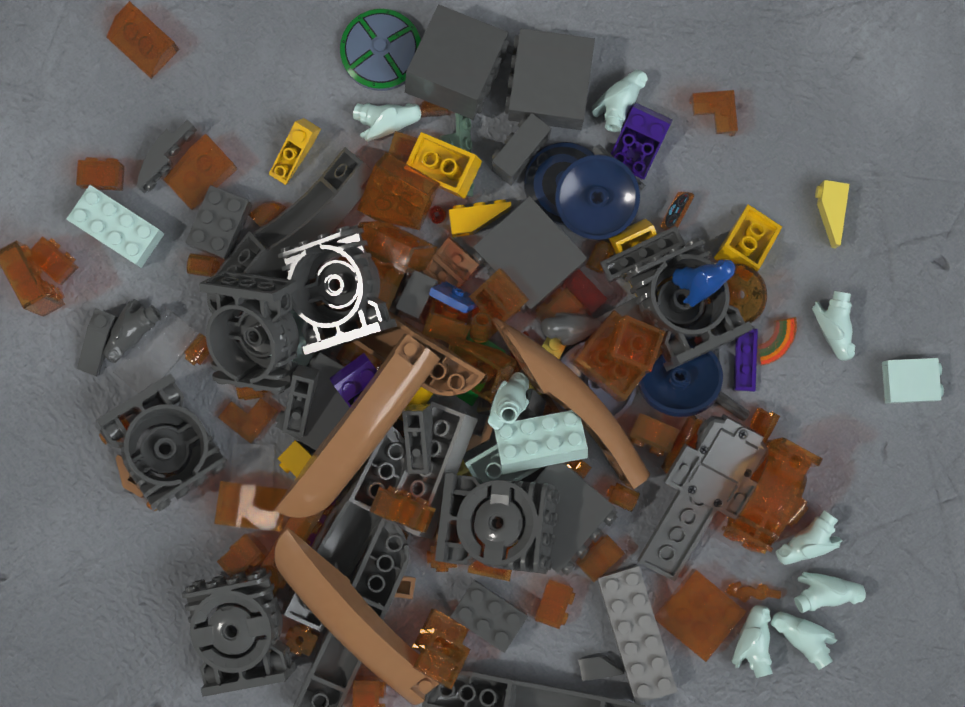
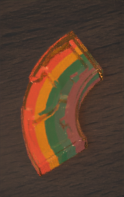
M796 317L774 321L772 336L767 342L758 345L761 366L778 360L790 348L796 335Z

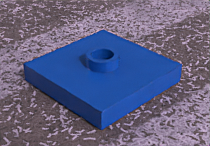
M446 281L432 287L429 292V296L463 313H468L479 307L482 301L480 298Z

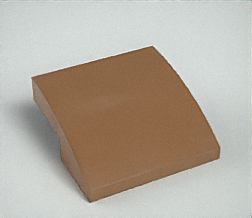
M448 237L420 270L427 276L436 279L439 284L446 281L460 288L476 271L479 264L457 242Z

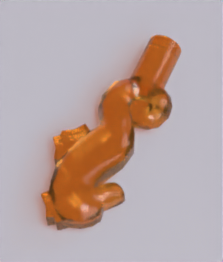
M738 581L731 583L726 589V593L730 597L739 598L743 603L751 599L750 596L758 600H764L767 597L781 598L780 590L769 589L766 584H760L755 589L753 586L740 587L742 584Z

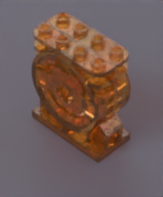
M784 437L765 442L768 452L762 464L751 476V479L758 482L755 490L737 518L733 519L728 516L727 526L721 528L724 532V537L732 541L743 542L742 547L760 554L772 552L773 548L770 546L778 540L800 502L807 482L806 473L810 467H819L823 460L821 457Z

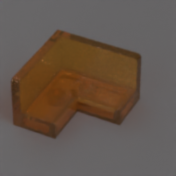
M734 90L692 93L689 101L693 107V116L714 114L716 134L729 133L730 137L735 136L738 131Z

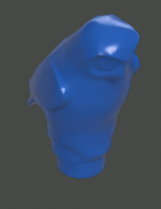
M725 259L719 260L716 264H705L697 268L685 267L683 269H676L673 273L672 281L681 289L690 291L683 303L694 307L715 293L735 274V265L733 261Z

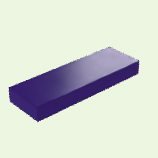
M752 329L735 339L733 391H756L758 329Z

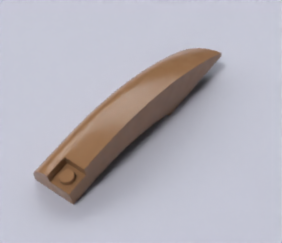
M316 278L310 280V284L316 282ZM337 280L336 286L338 289H340L341 284L340 281ZM322 300L316 302L318 306L325 304ZM356 302L345 308L328 307L336 311H348L355 306ZM388 311L390 318H395L397 327L352 341L384 363L404 333L408 334L440 358L421 386L438 395L454 396L465 393L477 386L486 375L390 311ZM361 320L357 321L359 328L363 327Z
M492 318V322L535 391L547 394L565 410H572L581 418L583 427L601 448L622 484L635 489L645 482L650 476L648 469L620 424L597 395L568 366L540 344L498 318Z
M404 333L362 393L320 444L274 510L285 516L302 518L315 515L326 509L375 450L440 358L427 347H424L411 336Z
M288 527L282 532L275 547V563L282 577L304 604L348 651L383 682L412 705L424 702L425 694L441 683L440 671L413 650L378 616L344 574Z

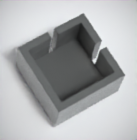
M413 270L412 275L408 274L405 279L404 285L406 287L403 293H399L396 298V309L401 315L424 325L431 311V307L427 306L426 303L434 304L436 300L429 296V292L432 287L439 284L438 281Z

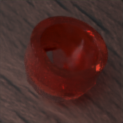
M434 205L428 211L429 218L435 224L443 222L446 218V212L441 206Z

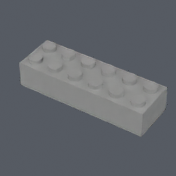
M432 401L433 431L430 473L407 474L387 516L397 523L401 529L427 539L433 538L440 520L445 474L457 475L478 421L474 417Z
M634 565L596 577L633 701L639 704L676 693L677 688L640 567Z

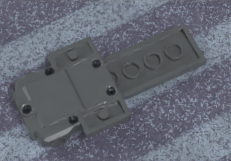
M724 414L722 417L711 416L703 421L697 433L696 448L684 444L663 480L666 484L678 489L637 559L638 563L673 581H676L717 510L739 521L760 486L757 481L751 479V476L762 464L768 452V447L762 441L764 437Z

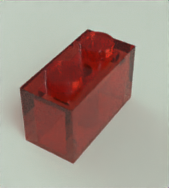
M577 269L563 282L562 287L590 316L607 301L602 292L580 269Z

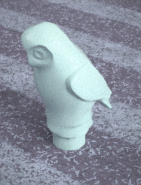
M634 70L610 87L592 106V113L595 117L606 112L604 114L606 120L605 128L608 131H621L629 111L638 98L640 89L645 86L648 80L646 73L641 70Z
M358 103L353 111V119L360 121L363 125L370 126L369 129L360 134L361 138L367 142L395 133L421 118L419 105L407 103L405 106L393 104L376 106L370 103L365 105Z
M834 291L833 299L829 301L827 310H824L819 302H815L811 309L816 316L824 338L836 357L842 361H847L855 355V345L851 342L853 331L849 315L852 307L850 302L851 294Z
M516 372L510 377L508 382L504 380L499 386L488 418V424L492 428L499 430L504 423H513L528 406L529 400L526 398V391L529 388V379L526 375Z
M824 510L807 527L799 531L788 544H783L780 549L776 550L778 560L782 564L787 565L818 557L839 548L843 540L837 536L831 537V534L835 532L834 526L838 519Z
M803 572L798 577V581L808 584L810 587L795 597L794 602L798 610L804 613L808 610L815 611L825 606L833 607L847 602L852 604L863 602L866 598V591L863 585L834 576Z
M755 605L751 608L746 622L740 631L738 643L731 660L735 664V668H739L741 662L745 658L748 659L750 668L754 670L756 678L773 674L770 667L772 660L769 654L770 632L768 622L771 621L770 610L763 605Z
M780 611L774 614L771 625L779 633H783L786 639L801 651L811 664L814 663L818 670L833 662L829 656L830 649L825 643L834 644L838 641L835 639L834 633L818 624Z

